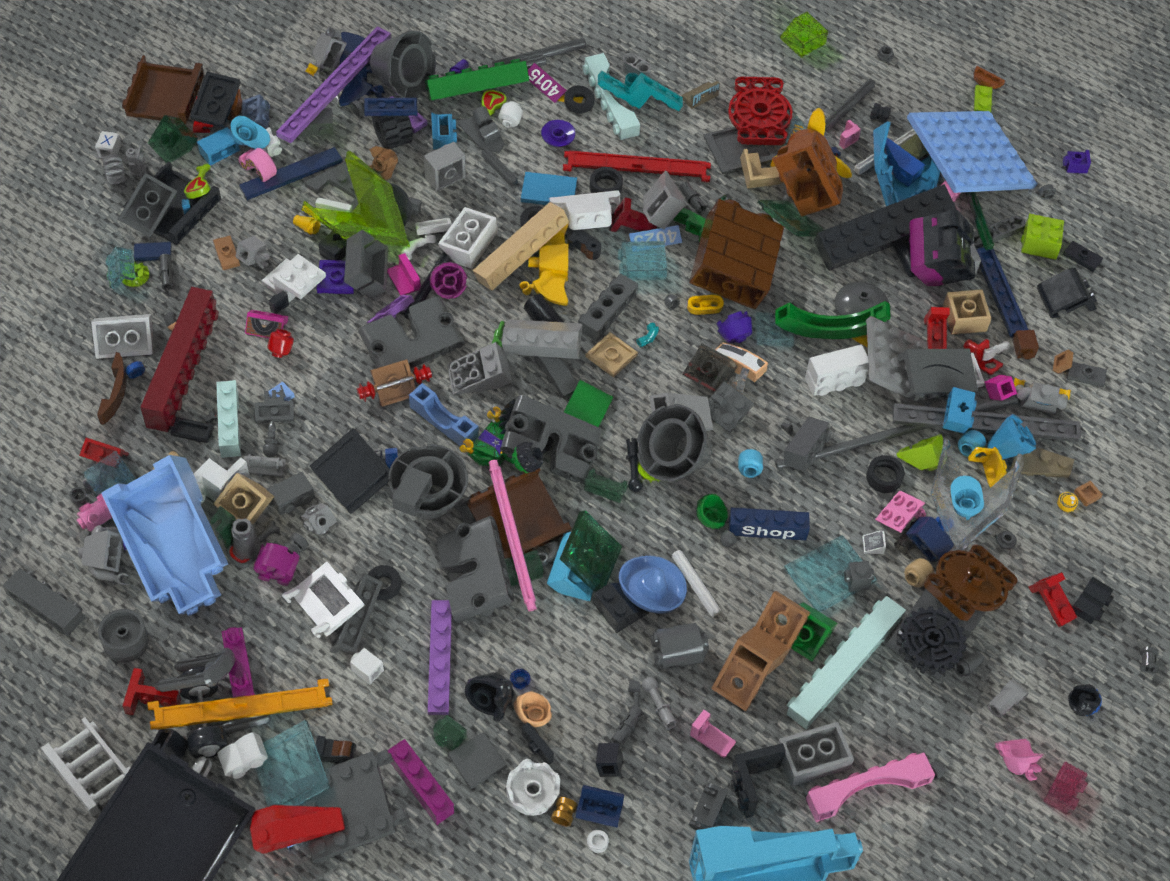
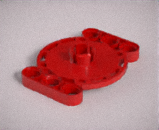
M742 76L735 80L734 89L738 93L732 97L729 103L728 115L731 123L738 129L737 141L739 143L747 145L785 144L787 139V132L785 130L791 123L793 111L788 99L781 94L784 85L782 79L776 77ZM744 83L746 86L740 87L738 84ZM755 84H762L763 87H756ZM777 84V85H779L780 87H779V88H774V87H772L771 85ZM741 134H748L749 137L744 138ZM764 134L766 138H760L758 135ZM775 135H782L784 138L778 139Z

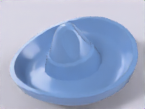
M657 556L636 557L623 564L619 572V584L623 593L632 603L645 611L657 614L672 612L682 604L686 597L687 585L684 575L675 564Z

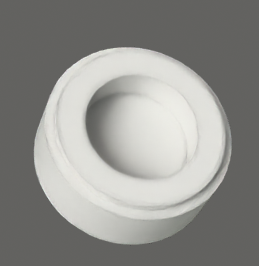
M594 830L588 835L587 846L591 851L601 853L607 849L609 838L604 831Z

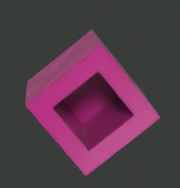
M998 375L984 382L990 399L1003 401L1017 394L1012 376Z

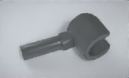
M630 680L628 692L634 693V705L640 708V682Z

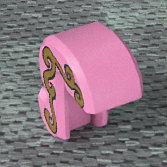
M251 148L239 156L240 165L245 170L255 168L262 182H266L277 173L273 160L261 148H256L255 150Z

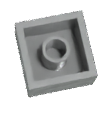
M455 142L424 155L425 179L436 192L466 178L465 154Z

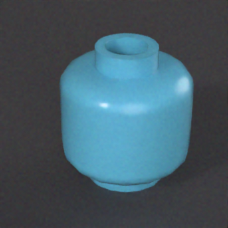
M977 430L966 431L958 441V449L966 457L976 447L985 448L986 446L984 435Z
M747 449L740 453L738 457L739 472L749 478L760 475L763 470L762 454L753 449Z

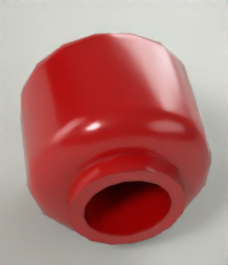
M277 329L271 332L267 348L272 352V356L282 358L291 353L294 338L289 331Z

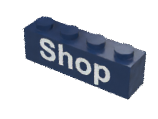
M731 507L728 518V530L735 536L807 541L810 530L809 512Z

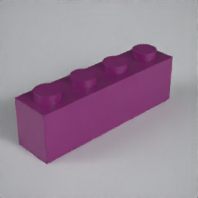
M405 739L388 749V753H391L393 758L391 765L436 825L454 814L453 802Z

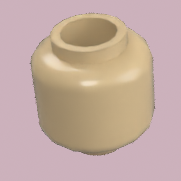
M916 559L905 568V579L911 586L923 587L928 575L934 573L933 566L925 559Z

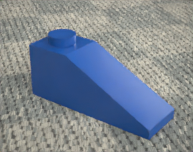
M887 138L884 152L888 155V165L893 166L892 173L895 178L909 187L921 176L925 164Z

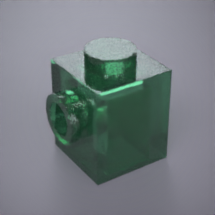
M448 715L443 720L439 719L433 727L435 743L441 748H448L450 751L459 747L467 738V729Z

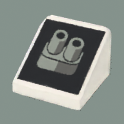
M877 531L862 536L864 554H884L886 549L884 531Z

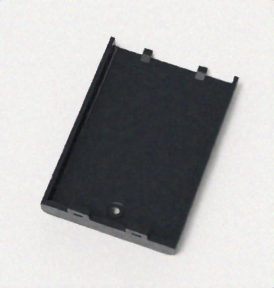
M147 742L57 881H212L256 808L236 797L234 791L221 783L215 784L188 767L187 762L176 755H169ZM186 794L190 795L191 798L189 800L185 799Z

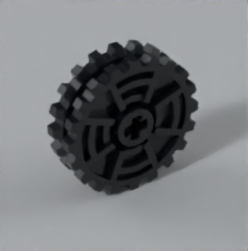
M929 606L927 610L923 607H920L918 612L913 610L909 614L910 616L904 619L897 633V636L900 638L897 639L896 643L901 646L898 650L899 654H904L905 658L903 660L905 663L910 662L911 668H919L922 674L928 671L930 675H935L936 672H939L941 675L945 673V669L950 671L953 669V665H957L963 656L962 652L966 650V645L963 643L966 642L967 637L962 635L965 630L963 627H959L958 623L960 621L957 618H951L952 614L950 612L943 613L942 608L934 610L933 606Z

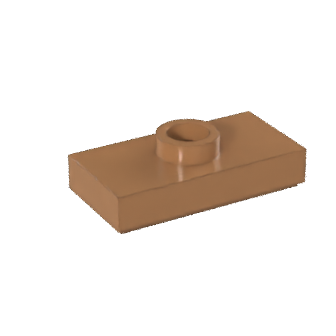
M231 236L214 239L213 243L222 270L240 266L239 259L235 257L236 250Z

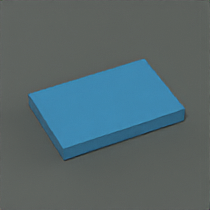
M525 172L521 202L547 205L551 197L575 195L577 177Z

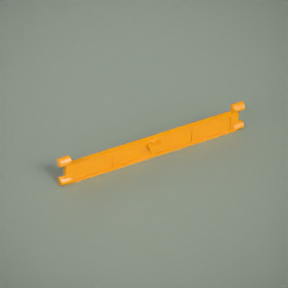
M328 678L317 680L318 687L160 708L158 701L147 702L148 711L154 710L155 721H150V729L160 730L327 707L332 705V697L326 698L324 687H329Z

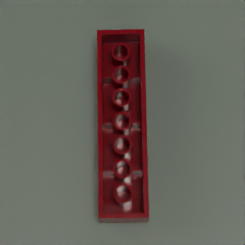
M191 287L140 406L146 428L169 432L170 427L174 425L176 420L175 414L182 407V397L187 395L189 380L194 378V368L200 363V353L206 348L207 336L212 334V324L218 319L219 311L216 309V299H214L213 291L196 287Z

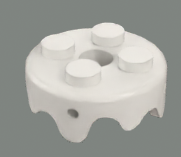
M525 759L509 773L506 785L507 798L514 809L525 815L535 816L546 813L553 808L559 797V775L545 762L534 763L531 759ZM535 785L539 788V791L536 794H531L527 791V788Z

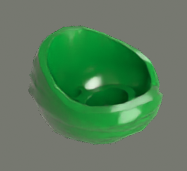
M707 494L697 501L696 515L704 526L711 529H719L725 525L728 519V511L720 496Z

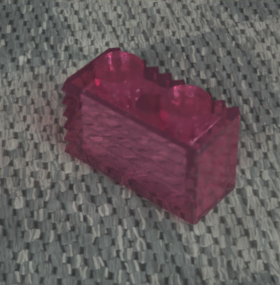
M1065 761L1043 802L1064 814H1067L1070 809L1074 811L1080 800L1076 796L1079 792L1083 793L1088 785V782L1085 781L1088 775L1087 772H1083V770Z

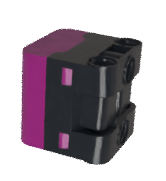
M948 210L912 219L909 222L911 271L926 286H941L975 278V261L971 257L970 246L974 243L973 226L958 210Z

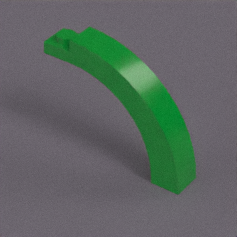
M884 301L858 313L827 316L804 311L789 302L775 309V324L788 332L808 338L835 340L855 338L867 335L866 319L869 317H875L883 322L890 320V304Z

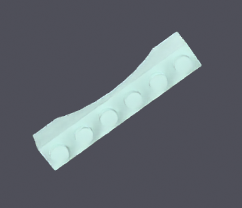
M604 53L585 57L583 72L585 75H588L589 84L591 87H594L595 96L597 99H600L601 108L603 111H606L607 120L609 123H612L614 134L618 135L620 140L639 136L640 123L635 113L620 105L608 90H603L598 85V74L601 70L609 74L610 64Z

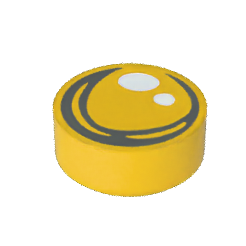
M1064 492L1059 496L1057 504L1061 510L1071 512L1076 509L1078 499L1073 493Z

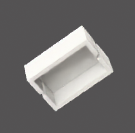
M861 344L811 357L805 380L813 396H823L835 390L842 391L850 386L858 387L865 383L866 372L869 369L868 356Z

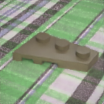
M1036 447L1030 453L1014 456L1009 475L1026 474V476L1045 475L1046 477L1069 478L1075 459Z

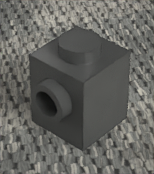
M869 561L850 562L848 564L847 570L844 571V580L848 585L849 592L869 590L871 582L874 580V570L870 568Z

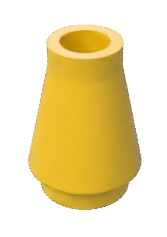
M296 215L293 219V224L309 235L317 234L320 230L321 224L317 218Z

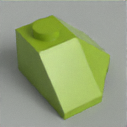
M942 434L920 440L912 445V449H910V446H906L900 449L896 455L920 470L927 468L928 471L935 470L944 461Z

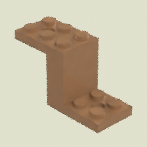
M778 591L773 592L757 624L738 638L711 689L744 711H747L766 676L784 662L811 612ZM779 614L786 616L787 624H782L779 621ZM736 677L743 681V687H738L735 684L734 680Z

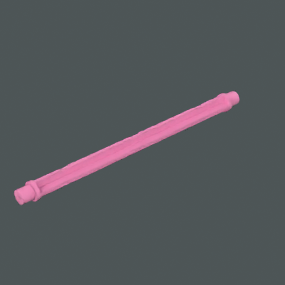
M497 460L489 461V472L494 485L524 604H526L528 611H534L537 609L535 604L536 598L501 467L498 465Z

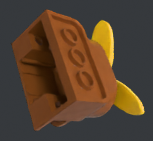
M820 108L812 112L807 129L795 132L789 138L787 145L778 150L777 155L772 158L770 165L777 168L780 181L785 184L789 197H792L801 217L840 204L843 184L839 175L843 178L852 177L851 169L842 160L834 156L824 137L825 115Z

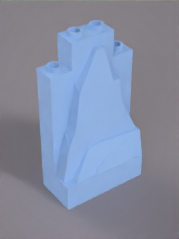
M168 455L153 464L154 470L128 484L118 483L101 492L151 602L164 603L172 598L178 613L190 616L197 613L199 607L203 605L205 607L216 602V598L221 596L212 575L222 572V567L228 565V562L202 509L201 501H203V497L185 457Z

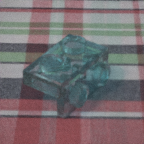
M115 246L112 253L106 258V266H108L107 280H109V287L112 289H117L123 279H135L133 251Z

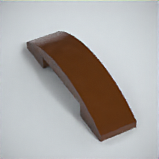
M120 352L115 353L111 366L116 379L110 399L101 400L97 413L101 425L106 424L114 416L125 395L127 376Z

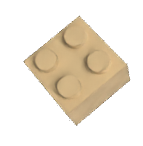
M983 289L947 292L943 307L950 308V315L947 321L951 335L987 332L991 315Z

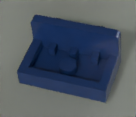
M583 785L575 818L618 828L625 795Z

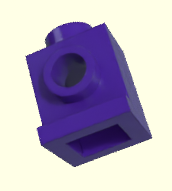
M1085 150V152L1068 151L1067 155L1063 157V166H1066V173L1087 174L1091 165L1089 150Z

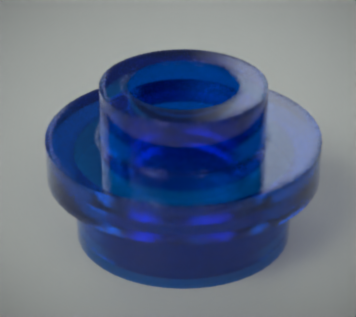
M516 669L511 673L510 681L513 683L514 688L524 689L530 684L531 677L526 670ZM522 677L524 681L518 682L516 679Z

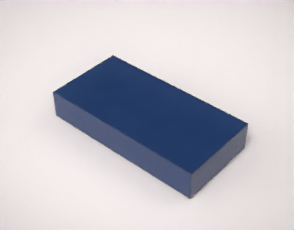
M171 242L134 244L135 262L160 260L159 257L162 254H172Z

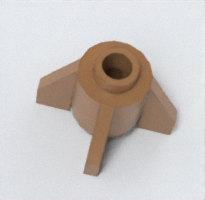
M374 146L369 149L374 159L372 164L366 168L369 170L374 168L379 172L381 171L382 173L380 174L383 180L387 181L393 174L398 163V157L391 149Z

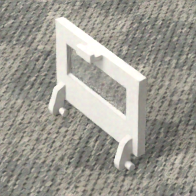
M325 562L297 587L282 594L288 603H291L290 599L294 597L316 623L317 626L312 628L311 631L317 638L321 637V632L328 637L365 606L346 584L347 579L341 573L338 574L328 562Z

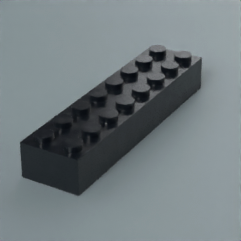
M945 184L818 232L814 242L826 268L830 271L895 246L900 241L910 240L909 222L912 219L948 210H957Z

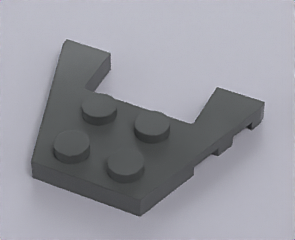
M351 159L306 181L305 187L318 194L325 186L331 183L355 198L349 205H352L353 217L359 219L361 216V200L364 194L377 184L379 175Z

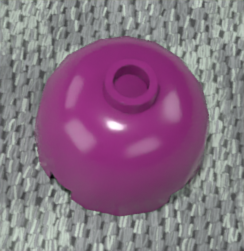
M451 262L442 263L431 272L430 286L438 296L453 299L465 291L467 275L458 264Z

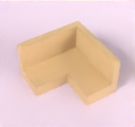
M743 149L740 159L747 189L780 185L782 183L776 167L761 168L759 154H748V150Z

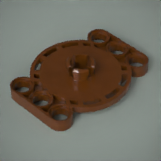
M973 545L969 552L955 550L945 553L937 563L936 574L931 573L924 581V587L957 618L968 621L975 610L994 611L1000 608L1007 599L1008 591L1014 588L1018 579L984 547Z

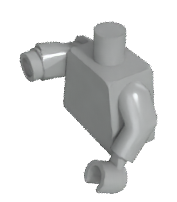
M101 525L96 526L91 535L86 536L84 547L78 550V557L82 559V565L88 566V571L97 579L110 582L115 580L120 585H129L122 582V577H131L129 574H115V572L119 571L123 540L116 527L104 528Z

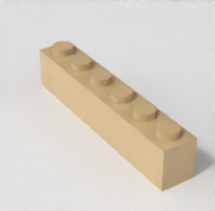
M549 202L472 270L478 282L491 291L494 290L569 223L564 209Z

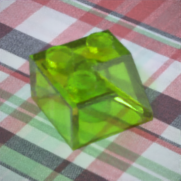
M806 11L792 20L780 36V39L802 58L826 44L828 30Z

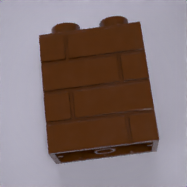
M718 199L706 217L689 283L751 309H756L770 291L784 225L774 222L773 218L768 214H755L743 209L734 200Z

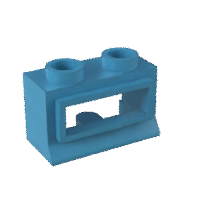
M431 113L433 150L452 142H457V132H453L456 129V119H452V114ZM440 125H448L449 135H440Z

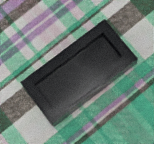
M176 417L170 434L175 437L208 443L214 425Z

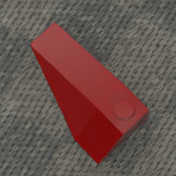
M272 805L254 811L250 826L253 848L262 854L345 830L342 810L338 807Z

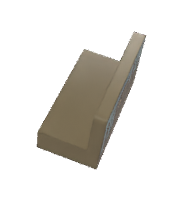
M718 81L712 84L707 82L683 94V101L693 109L719 95L720 83Z

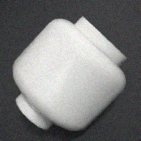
M516 102L504 103L498 115L499 121L504 127H516L520 123L523 110Z

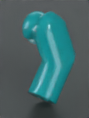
M654 322L647 325V330L649 331L647 335L636 339V343L640 348L653 342L657 336L659 327Z

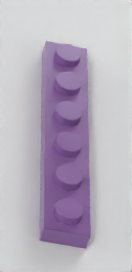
M432 600L428 715H449L452 623L449 600Z

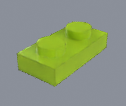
M976 85L973 111H989L991 113L992 87Z

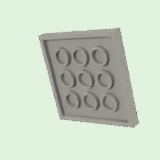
M871 316L866 319L869 380L905 396L906 393L910 392L905 362H898L897 355L907 349H927V342ZM924 398L916 402L928 406L932 403V400Z

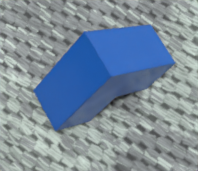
M397 448L385 449L386 465L390 469L394 460L398 457Z

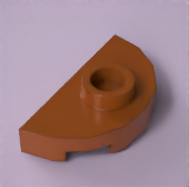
M976 66L973 75L979 85L996 89L1005 84L1004 79Z

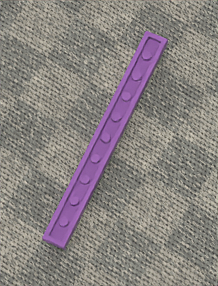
M377 26L276 131L277 137L292 143L370 61L375 46L391 38V33Z

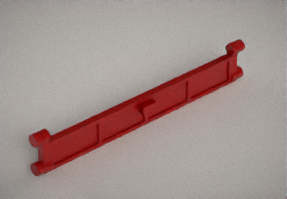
M564 151V158H568V164H563V171H572V167L592 169L610 167L617 171L663 174L664 171H667L669 175L701 177V182L710 183V176L706 175V169H711V162Z

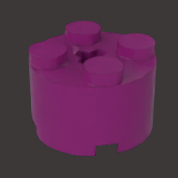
M266 543L264 547L262 544L253 569L259 574L258 578L260 580L268 582L271 578L277 580V583L280 585L288 586L289 582L293 579L300 559L299 555L296 552L290 554L287 552L288 548L282 545Z

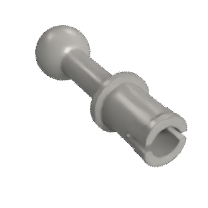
M653 677L645 678L642 682V689L650 693L656 704V715L660 716L667 730L674 728L677 721L671 712L670 704H664L657 690V680Z

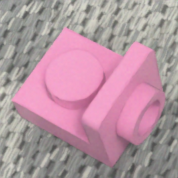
M851 120L846 122L845 131L840 136L839 146L843 149L859 140L861 129Z

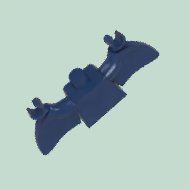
M341 32V39L347 44L340 57L339 66L365 40L364 37L349 32ZM367 63L343 88L339 99L340 106L350 105L351 102L360 100L361 96H369L372 92L375 93L376 98H383L381 93L385 94L384 88L381 85L373 87L372 84L367 82L368 73H372L370 63Z

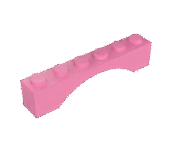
M912 753L903 760L898 761L895 759L888 762L885 766L871 767L865 773H853L847 779L841 781L840 779H835L823 787L815 786L809 790L806 802L815 822L835 816L841 805L850 796L866 787L878 784H894L914 789L931 783L935 773L925 753L918 755L917 753Z

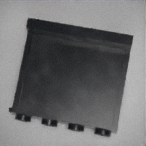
M168 161L153 177L178 191V195L154 233L177 245L221 200L220 189L213 186L207 194L198 198L188 199L185 196L184 190L192 180L172 170L171 162ZM188 199L191 209L184 215L182 200Z

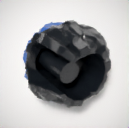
M1077 685L1073 687V690L1068 695L1069 706L1076 715H1092L1101 707V695L1093 685Z

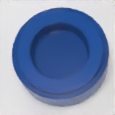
M137 361L128 365L125 372L129 378L134 379L145 372V367L142 362Z

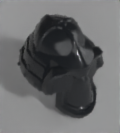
M491 672L468 679L465 686V696L469 704L476 710L493 716V720L496 722L504 718L507 707L512 704L515 692L512 687L513 683L507 680L500 672Z

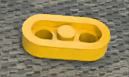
M718 295L692 296L688 300L687 309L694 315L716 314L722 311L724 300Z

